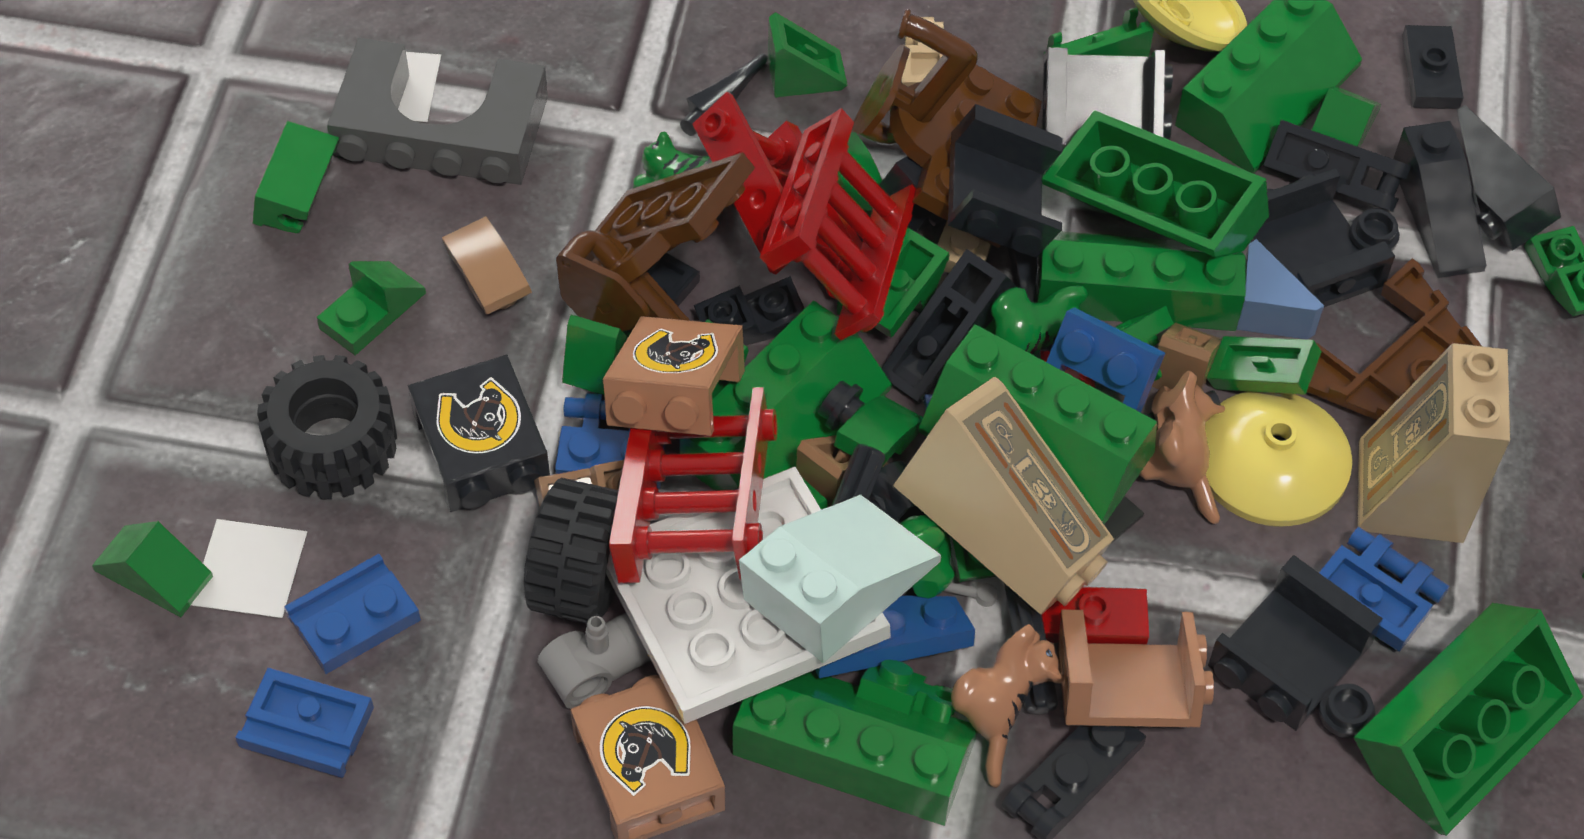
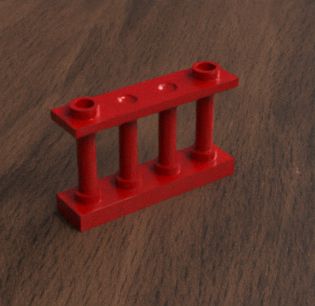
M726 92L693 123V126L712 162L743 152L754 165L755 169L743 183L745 191L734 202V205L761 254L803 134L797 125L787 120L769 137L753 131L733 94ZM828 203L827 215L861 249L862 242L858 234ZM817 235L816 248L850 282L853 271ZM788 264L775 271H772L768 266L767 268L770 273L777 275ZM826 288L829 296L836 299L833 296V294Z
M842 108L804 130L760 254V258L772 271L791 261L794 263L802 262L843 305L834 333L840 340L858 331L867 332L881 321L906 230L912 219L913 198L916 188L911 184L889 196L848 153L849 145L847 143L854 121ZM838 172L873 208L871 217L837 183L839 178ZM828 203L863 239L861 249L827 215ZM817 235L853 271L850 282L816 248Z
M763 387L753 388L749 415L713 416L714 431L711 436L630 428L609 541L618 583H640L644 560H651L653 554L734 552L739 580H741L739 560L763 540L762 525L758 523L766 455L768 441L777 440L776 410L767 409ZM746 437L744 452L665 454L663 450V445L671 444L672 439ZM741 474L739 490L659 492L657 488V482H664L666 476ZM736 512L733 529L652 532L650 527L651 520H658L659 514Z

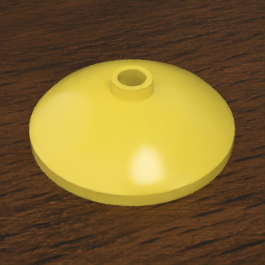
M1133 0L1141 15L1146 21L1150 22L1153 29L1159 35L1177 44L1202 51L1221 52L1247 26L1245 15L1236 0Z
M1247 391L1221 402L1220 404L1225 407V411L1212 415L1205 423V432L1210 450L1209 468L1206 476L1213 497L1223 507L1241 518L1268 526L1300 525L1326 514L1339 502L1347 488L1352 471V454L1348 439L1330 414L1306 398L1296 394ZM1273 436H1280L1285 438L1286 440H1278Z

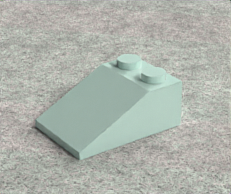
M858 495L779 526L739 560L743 597L747 603L824 663L940 563L941 555L865 497Z

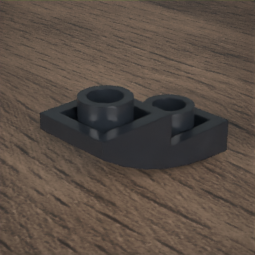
M791 276L747 295L743 294L739 285L694 305L700 322H706L708 319L713 323L741 325L743 327L744 345L775 338L805 309Z

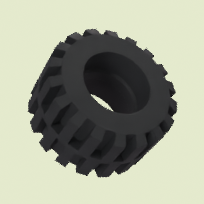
M324 355L313 356L314 362L304 364L302 360L291 364L292 371L288 374L281 370L273 377L275 387L266 386L262 393L264 403L258 404V426L273 473L275 475L279 474L281 483L289 489L297 485L299 494L310 497L314 491L319 492L321 499H332L335 492H343V497L355 494L354 487L362 485L365 489L375 483L373 478L375 473L383 475L389 468L387 458H394L397 449L395 443L397 431L387 386H383L382 378L376 371L368 373L367 365L358 360L353 364H348L346 356L335 355L333 360H325ZM340 418L351 421L344 429L333 434L312 435L305 433L312 425L325 419Z
M562 477L557 479L549 489L536 516L526 555L523 584L527 608L531 611L585 624L593 616H604L615 595V590L606 574L610 555L609 541L619 490Z

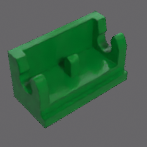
M1133 8L1125 11L1122 25L1061 44L1062 33L1052 34L1048 38L1047 49L1048 47L1068 48V55L1149 57L1154 29L1149 21L1142 22L1137 27L1138 9Z
M287 121L255 194L252 224L258 226L264 224L282 231L300 233L304 224L296 219H308L310 209L332 156L336 152L339 137ZM283 214L289 215V216H291L292 218H295V219L287 218V217H285Z

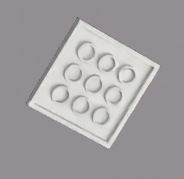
M796 467L763 479L758 523L762 525L763 540L779 526L821 510ZM736 512L675 514L650 524L652 532L733 529ZM610 551L606 574L684 724L891 638L890 624L882 612L826 662L822 663L744 600L742 581L739 580L734 552L653 554L651 560H644L640 583H618Z

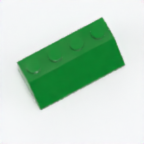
M1273 0L1183 88L1175 126L1237 166L1254 174L1266 160L1280 121L1284 120L1301 126L1323 104L1328 89L1340 87L1361 65L1362 57L1333 4L1327 0Z
M1096 110L1091 113L1064 148L1061 155L1041 178L1044 186L1214 257L1244 252L1269 217L1266 178Z
M1061 231L1038 255L1036 303H1041L1045 298L1061 288L1083 286L1088 291V297L1079 306V309L1099 320L1124 322L1127 319L1166 306L1173 323L1190 328L1236 331L1246 297L1245 254L1238 252L1214 257L1176 240Z
M814 300L745 367V372L739 382H729L712 399L713 416L749 415L753 388H764L767 409L776 410L778 426L777 440L768 441L764 479L797 466V448L802 440L837 435V431L843 425L840 424L835 430H830L825 426L826 419L820 416L818 411L828 394L840 381H845L851 387L854 384L862 387L863 392L859 399L865 404L878 396H885L891 390V382L859 334L855 333L840 340L834 334L839 317ZM746 437L679 439L680 454L744 452ZM741 474L694 476L713 490L721 491L739 489Z
M974 324L946 362L919 426V433L927 437L946 409L993 377H996L1005 385L1105 525L1155 453L1157 421Z
M1491 603L1355 735L1354 739L1376 781L1438 834L1447 836L1583 698V695L1540 609Z
M810 671L743 700L733 723L734 756L945 826L978 734L970 722L951 716L949 723L945 724L931 720L914 710L906 714L856 697L859 686L830 676L819 678L815 671Z

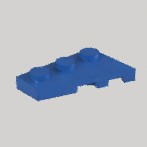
M900 596L883 611L890 624L891 638L817 668L815 671L819 678L880 666L884 660L905 661L972 647L975 641V628L955 596H935L929 599L918 596Z

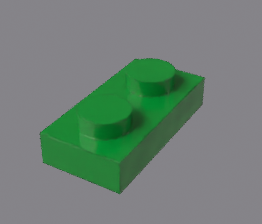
M1223 336L1207 379L1214 389L1306 395L1322 351L1314 340Z

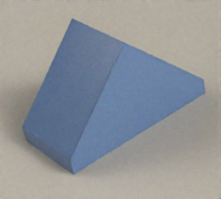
M1257 239L1249 243L1245 256L1246 297L1236 330L1300 339H1309L1314 336L1324 305Z

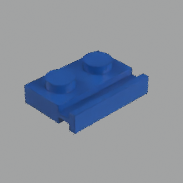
M380 554L373 556L284 606L288 619L294 624L300 637L325 674L421 621L418 608L393 572L388 570Z
M267 668L246 713L247 720L242 731H238L235 738L238 746L344 778L347 762L350 755H354L374 706L370 697Z

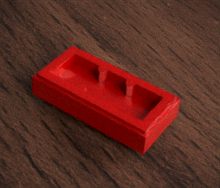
M1082 587L1066 606H1063L1057 600L1042 614L1046 638L1049 642L1058 643L1061 610H1083L1088 644L1147 645L1149 640L1147 589Z

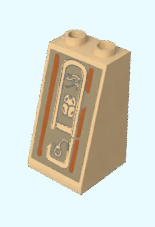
M1452 343L1360 438L1358 458V527L1372 533L1464 543L1510 442L1508 349Z
M993 377L945 410L893 485L1040 614H1043L1057 600L1063 606H1066L1084 584L1088 586L1108 563L1102 557V554L1113 542L1114 538L1005 385L996 377Z

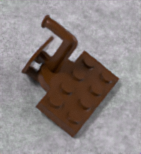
M906 9L900 25L898 38L903 39L905 36L914 39L943 56L922 82H917L908 87L901 83L910 48L901 44L877 75L854 119L852 131L881 145L898 144L910 159L922 167L913 203L948 221L951 132L975 104L1036 127L1042 101L988 72L983 67L976 65L978 60L977 51L968 42L924 18L911 14V10ZM888 111H890L889 125L882 122ZM980 238L997 248L1001 246L1000 244Z
M742 152L627 190L595 231L588 230L578 233L556 257L562 299L577 316L619 328L622 332L634 329L641 316L690 321L650 276L647 270L667 251L674 249L679 244L691 240L698 243L711 235L719 224L716 218L721 211L733 204L744 193L745 186L743 183L755 169L754 165Z

